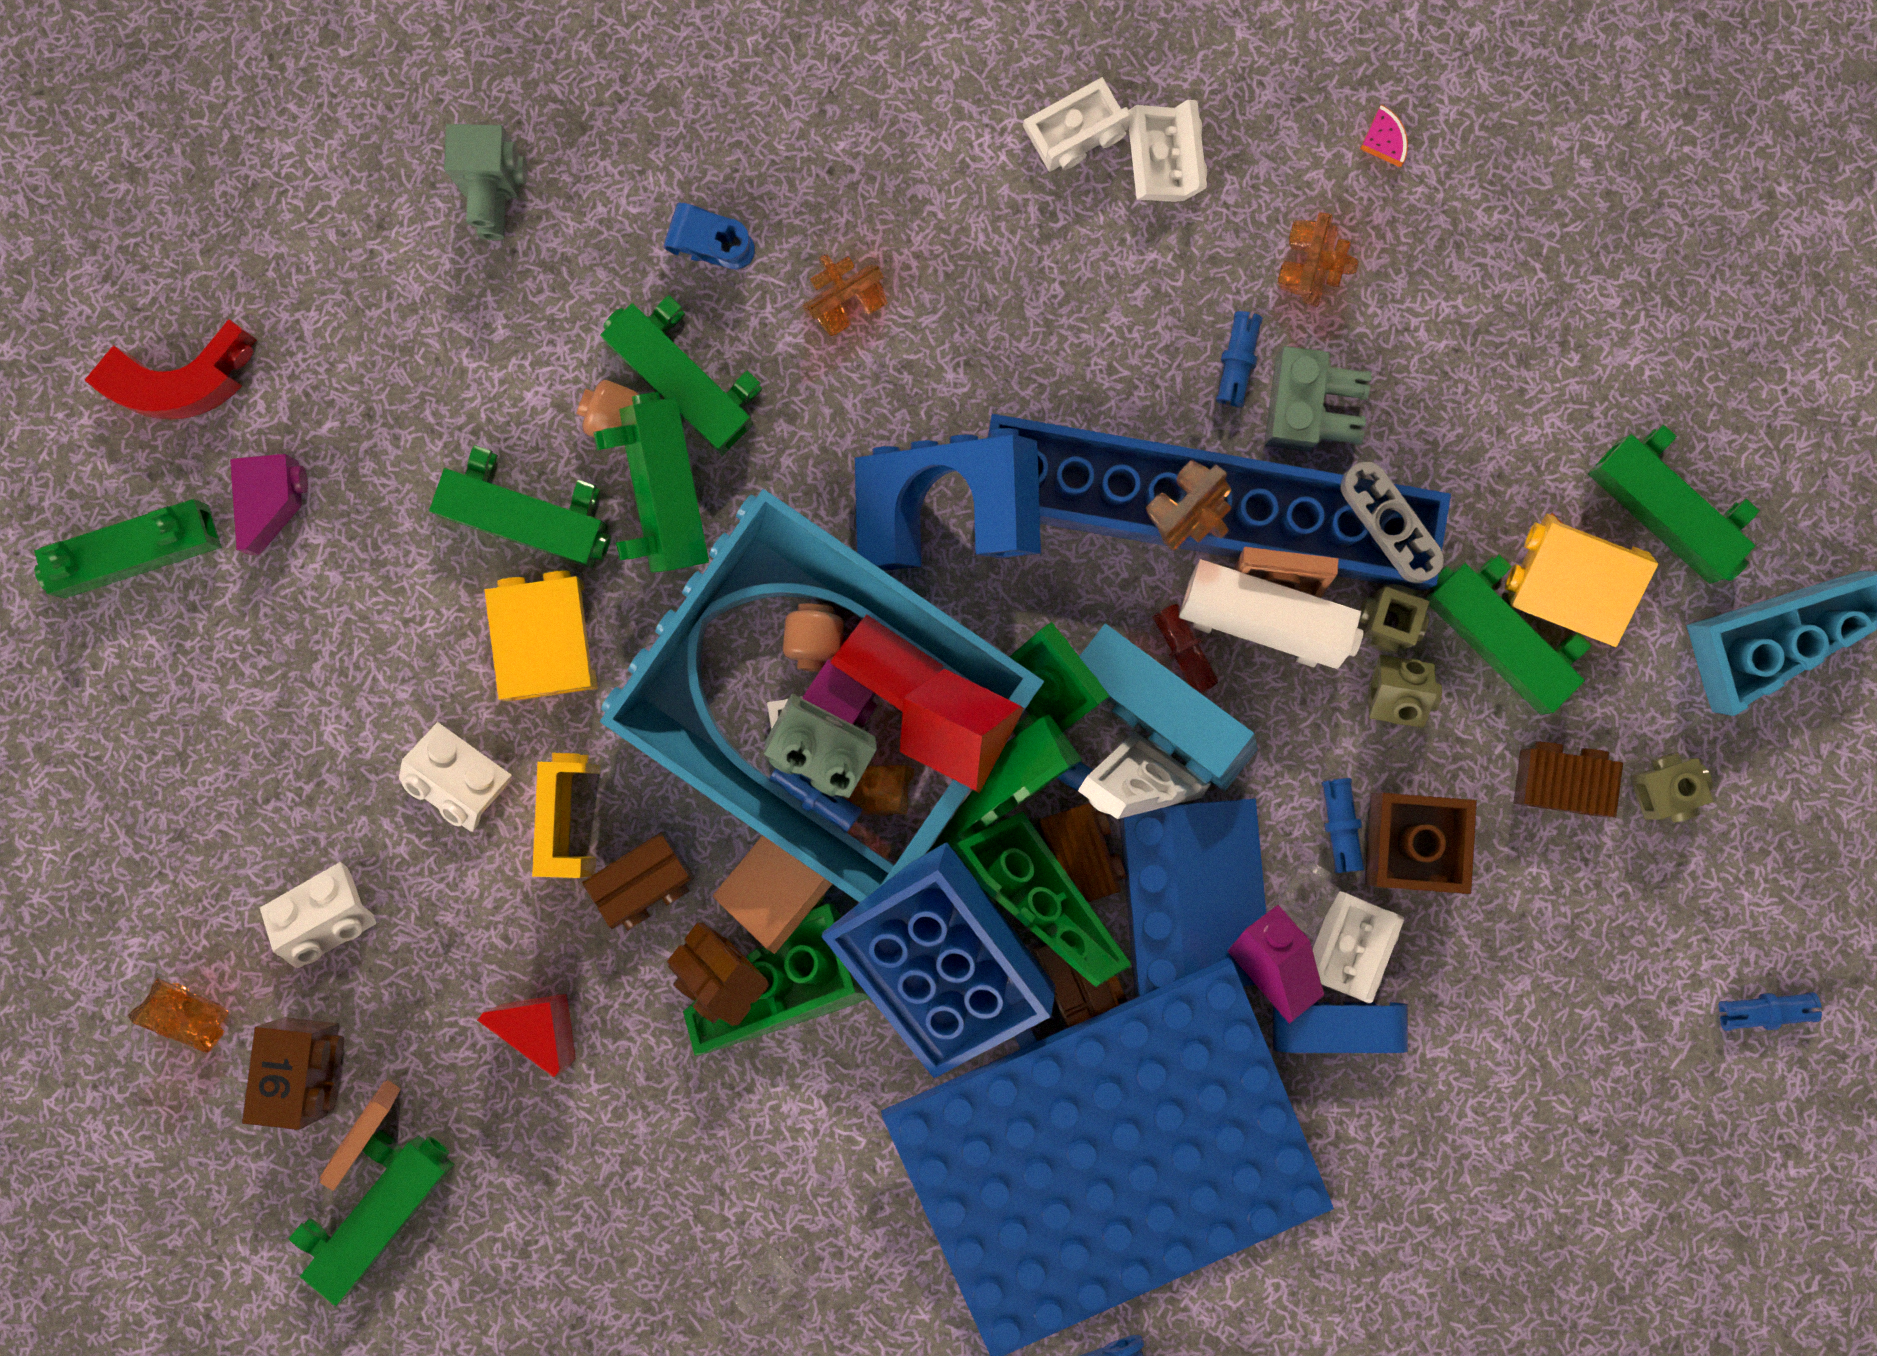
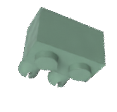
M446 124L444 170L462 194L467 197V224L477 227V236L481 239L492 241L505 239L506 201L510 198H519V184L527 183L528 169L526 158L520 156L516 142L510 139L502 125Z
M1284 346L1275 357L1264 446L1309 452L1321 439L1361 445L1365 432L1361 430V427H1365V416L1325 412L1323 402L1327 394L1358 398L1366 401L1370 391V385H1367V382H1371V371L1364 372L1331 367V362H1329L1330 352Z
M792 693L765 740L764 755L770 757L769 763L778 770L787 774H803L812 779L811 784L819 791L830 796L838 795L849 798L875 754L877 747L875 736Z

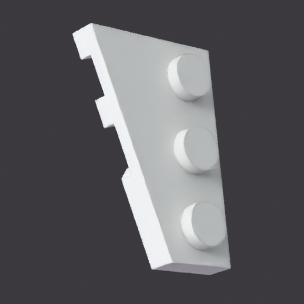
M1134 732L1086 777L1078 792L1087 797L1091 805L1097 810L1120 819L1202 798L1210 783L1206 784L1198 779L1183 764Z

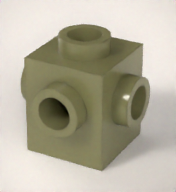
M1390 584L1389 587L1385 586L1373 592L1372 597L1366 596L1359 610L1361 611L1359 622L1363 623L1361 628L1363 630V637L1372 639L1371 647L1392 654H1397L1398 648L1404 650L1415 646L1417 642H1421L1426 633L1429 623V616L1426 615L1430 601L1416 597L1417 592L1415 590L1397 584ZM1386 613H1391L1395 617L1396 624L1394 628L1383 625Z
M1380 654L1368 686L1369 718L1392 722L1398 725L1424 728L1430 711L1438 710L1442 698V685L1436 683L1434 664L1417 659H1404Z
M1679 752L1671 753L1651 760L1653 768L1629 776L1645 820H1662L1671 817L1673 823L1688 820L1700 815L1698 807L1714 802L1710 792L1713 789L1712 777L1708 769L1703 764H1700L1699 758L1681 759Z

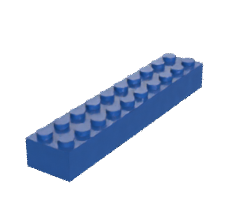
M991 415L988 438H990L991 430L1010 428L1017 429L1021 437L1037 441L1040 524L1237 559L1244 547L1339 558L1336 576L1386 585L1397 584L1420 591L1437 585L1438 574L1425 582L1412 583L1405 580L1398 573L1343 497L1341 480L1344 475L1004 415ZM1357 477L1358 482L1353 486L1358 494L1366 491L1375 501L1366 507L1370 513L1382 503L1389 501L1386 494L1378 500L1375 498L1370 490L1371 485L1375 483L1374 480ZM1394 484L1442 551L1451 493ZM1385 510L1380 516L1379 524L1386 534L1395 536L1402 532L1404 519L1395 510ZM1413 532L1405 540L1394 544L1398 551L1407 545L1414 556V559L1409 562L1413 570L1423 568L1425 572L1428 571L1425 563L1430 559L1429 555L1425 551L1417 554L1409 544L1417 539Z

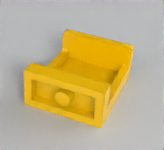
M1546 513L1541 524L1535 522L1526 537L1524 548L1528 549V552L1521 566L1515 564L1506 579L1504 589L1509 591L1508 599L1511 606L1617 647L1658 566L1657 561L1650 552L1634 546L1629 550L1562 524L1555 516Z
M554 571L544 573L543 581L525 583L524 577H512L498 580L497 588L484 589L499 700L509 702L598 689L596 671L591 669L581 590H585L583 580L577 576L571 577L570 571Z
M552 753L551 762H537L532 877L583 878L596 873V857L569 856L572 777L576 773L600 774V765L588 763L589 755Z

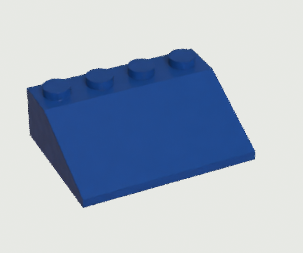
M1256 798L1171 805L1120 818L1134 993L1140 997L1228 957L1235 966L1242 986L1256 985L1227 952L1246 928L1266 914Z
M947 842L908 864L822 934L825 942L933 1078L950 1071L1051 1017L1056 985Z

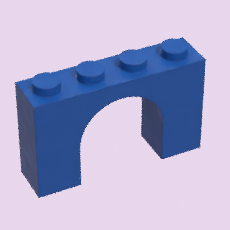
M1017 429L991 430L990 438L978 439L976 435H955L950 437V444L938 445L937 441L911 442V449L900 451L899 447L894 446L875 447L872 449L873 455L854 458L857 553L881 570L888 571L922 567L920 534L922 504L931 486L942 476L957 471L964 477L972 492L976 554L995 558L1041 554L1037 441L1019 436Z

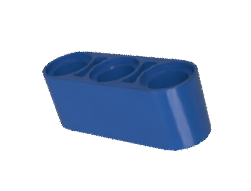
M1316 1002L1290 1024L1273 1005V1050L1288 1053L1408 1052V1005L1397 1002H1390V1006L1376 1005L1375 1002H1344V1005Z

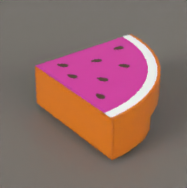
M1380 105L1360 149L1401 167L1406 159L1408 140L1400 119L1390 109Z

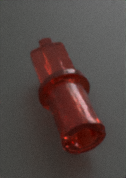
M1176 603L1161 610V614L1156 613L1152 616V619L1156 622L1171 650V653L1168 655L1169 658L1177 660L1190 686L1199 693H1204L1218 683V678L1199 646L1203 642L1202 639H1196L1187 621L1179 618L1181 610L1179 604Z

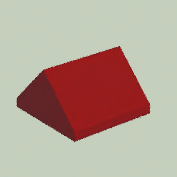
M867 614L830 662L902 712L904 697L940 672L944 666Z
M942 669L904 697L900 752L980 793L1025 708L947 669Z
M567 994L503 1003L483 1012L477 1019L478 1022L552 1077H556L566 1070L576 1059Z

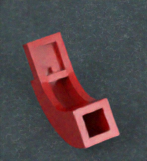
M228 319L196 359L182 368L163 372L149 370L132 355L113 345L84 381L106 398L138 414L168 420L190 418L215 409L226 402L242 387L229 373L233 368H242L250 360L253 354L252 345L257 339Z

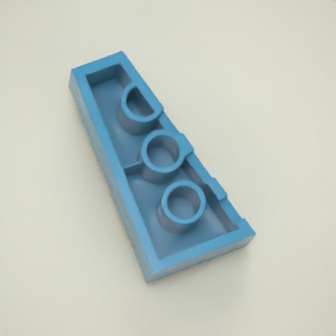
M1857 571L1686 625L1712 712L1735 716L1749 708L1748 704L1763 695H1770L1785 686L1784 683L1804 670L1810 671L1825 662L1824 658L1842 647L1847 648L1877 630V571Z
M1106 623L1079 656L1110 695L1106 700L1115 706L1111 712L1131 728H1134L1136 724L1141 726L1151 734L1148 740L1169 756L1174 752L1187 763L1186 769L1204 783L1208 784L1210 781L1225 792L1258 750L1254 732Z

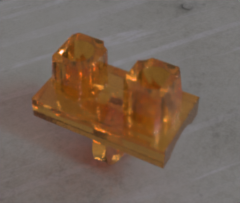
M1323 212L1318 213L1317 221H1293L1289 245L1291 249L1308 252L1306 262L1301 264L1284 261L1278 276V284L1282 290L1301 295L1304 304L1315 307L1319 306L1328 271L1326 284L1339 287L1342 274H1355L1359 265V261L1356 258L1348 255L1350 241L1338 239L1335 252L1333 251L1339 230L1338 227L1332 224L1333 214Z
M824 254L818 258L823 271L810 278V282L816 291L829 283L833 287L802 304V307L808 317L813 320L816 319L819 325L832 337L852 325L840 305L842 302L855 296L866 315L875 312L888 303L879 281L884 276L878 265L873 266L870 264L843 280L841 276L855 268L850 257L847 256L834 264L831 258Z
M1191 460L1179 472L1176 478L1178 485L1188 494L1177 504L1166 494L1161 493L1146 507L1148 516L1158 528L1164 544L1173 551L1189 535L1196 542L1200 543L1209 532L1220 539L1229 532L1222 518L1232 509L1224 501V498L1231 492V488L1225 481L1227 473L1220 467L1215 465L1209 470Z
M908 765L867 766L850 797H843L863 809L860 815L877 814L878 816H892L894 814H907V789L909 782L914 776L915 769Z
M157 978L152 984L146 999L134 1008L128 1017L133 1024L208 1053L224 1035L221 1023L228 1016L229 1012L221 1004L190 992L184 985L179 983L171 984Z

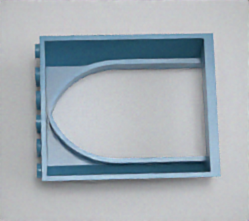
M762 489L757 497L751 494L743 502L736 514V518L740 522L729 536L724 532L715 542L709 553L713 560L705 572L702 574L697 571L689 579L682 591L686 599L677 612L670 609L661 619L655 630V633L660 636L651 649L648 651L643 648L635 656L628 668L632 676L623 689L615 687L607 696L601 706V710L605 714L600 723L852 898L861 902L908 864L927 853L970 788L955 780L951 782L896 864L890 862L849 832L845 835L839 828L812 810L808 813L801 808L802 802L775 783L770 782L768 776L746 761L727 740L715 721L707 702L701 673V652L707 624L720 614L754 600L771 597L813 599L841 608L861 620L866 614L944 665L942 669H947L1023 708L1028 706L1044 681L777 497Z

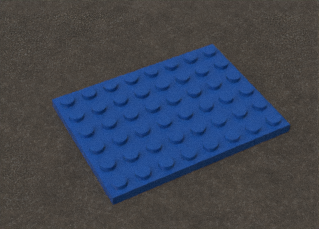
M1229 957L881 1110L883 1121L990 1356H1005L1334 1209L1238 973Z

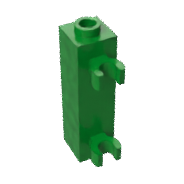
M670 295L666 296L657 305L649 317L633 303L625 310L619 308L614 311L603 325L605 330L600 334L604 342L655 392H659L663 400L677 397L680 416L711 447L723 456L754 425L750 416L742 408L762 391L761 383L747 370L736 380L731 389L725 393L665 335L669 329L673 328L685 316V313L682 311L683 308Z
M659 392L632 396L633 405L619 409L622 426L593 432L597 451L625 446L643 537L616 542L619 559L629 560L647 556L651 573L709 563L677 397L660 400Z
M1664 424L1657 430L1653 429L1642 442L1632 434L1618 440L1587 474L1706 582L1711 584L1725 579L1731 581L1736 578L1749 564L1745 557L1756 546L1740 531L1756 517L1760 510L1747 498L1740 504L1735 502L1723 515L1711 506L1658 458L1677 437Z
M474 445L470 452L465 474L447 468L443 469L429 508V512L434 515L592 569L596 559L604 560L610 546L611 535L606 534L608 526L602 520L590 517L600 494V489L596 488V485L578 479L569 509L487 482L493 472L498 455L493 454L492 450Z
M191 499L71 539L40 547L34 550L38 563L35 565L34 571L39 585L48 595L66 599L220 549L222 546L209 505L196 499Z
M1500 554L1494 558L1491 557L1477 572L1466 563L1455 567L1453 570L1447 565L1443 567L1438 573L1437 585L1431 587L1432 591L1424 598L1430 601L1429 606L1540 715L1554 713L1585 681L1571 667V664L1579 659L1592 645L1577 632L1574 636L1569 634L1554 650L1491 588L1512 568Z
M380 1130L377 1135L373 1134L362 1151L387 1169L341 1226L330 1237L320 1224L309 1218L304 1224L301 1223L289 1237V1240L297 1248L314 1257L299 1277L335 1307L351 1294L455 1165L447 1158L450 1154L449 1150L437 1139L430 1136L424 1139L418 1135L410 1140L402 1149L383 1130Z

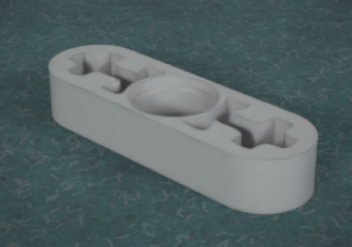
M1360 462L1350 468L1341 480L1342 495L1398 573L1405 580L1412 583H1422L1435 577L1442 569L1443 553L1385 471L1373 462ZM1357 473L1362 478H1366L1369 475L1373 478L1375 483L1371 485L1370 490L1377 500L1384 494L1389 498V501L1376 507L1372 513L1366 508L1375 502L1370 494L1366 491L1358 494L1353 487L1358 482V478L1355 475ZM1395 510L1402 515L1404 528L1399 535H1388L1381 529L1379 519L1383 511ZM1413 532L1417 539L1409 544L1417 554L1425 551L1429 555L1430 559L1425 563L1428 571L1425 572L1423 568L1413 570L1409 562L1414 559V556L1407 545L1398 551L1394 544L1405 540Z

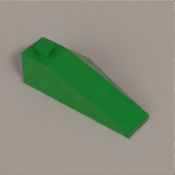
M1033 713L1015 725L1012 731L1015 737L1005 744L980 793L974 790L970 792L928 853L946 842L953 851H956L953 847L958 842L987 829L1082 761L1080 755L1051 715L1043 716L1038 720Z
M1023 811L958 842L953 847L978 884L1095 987L1126 970L1131 965Z
M828 903L811 910L775 954L762 946L761 948H755L746 956L768 980L769 986L757 1002L750 1003L751 1009L739 1025L732 1026L720 1018L716 1023L710 1022L693 1008L697 1000L683 1011L695 1056L726 1048L870 999L822 938L823 932L841 918L833 904Z

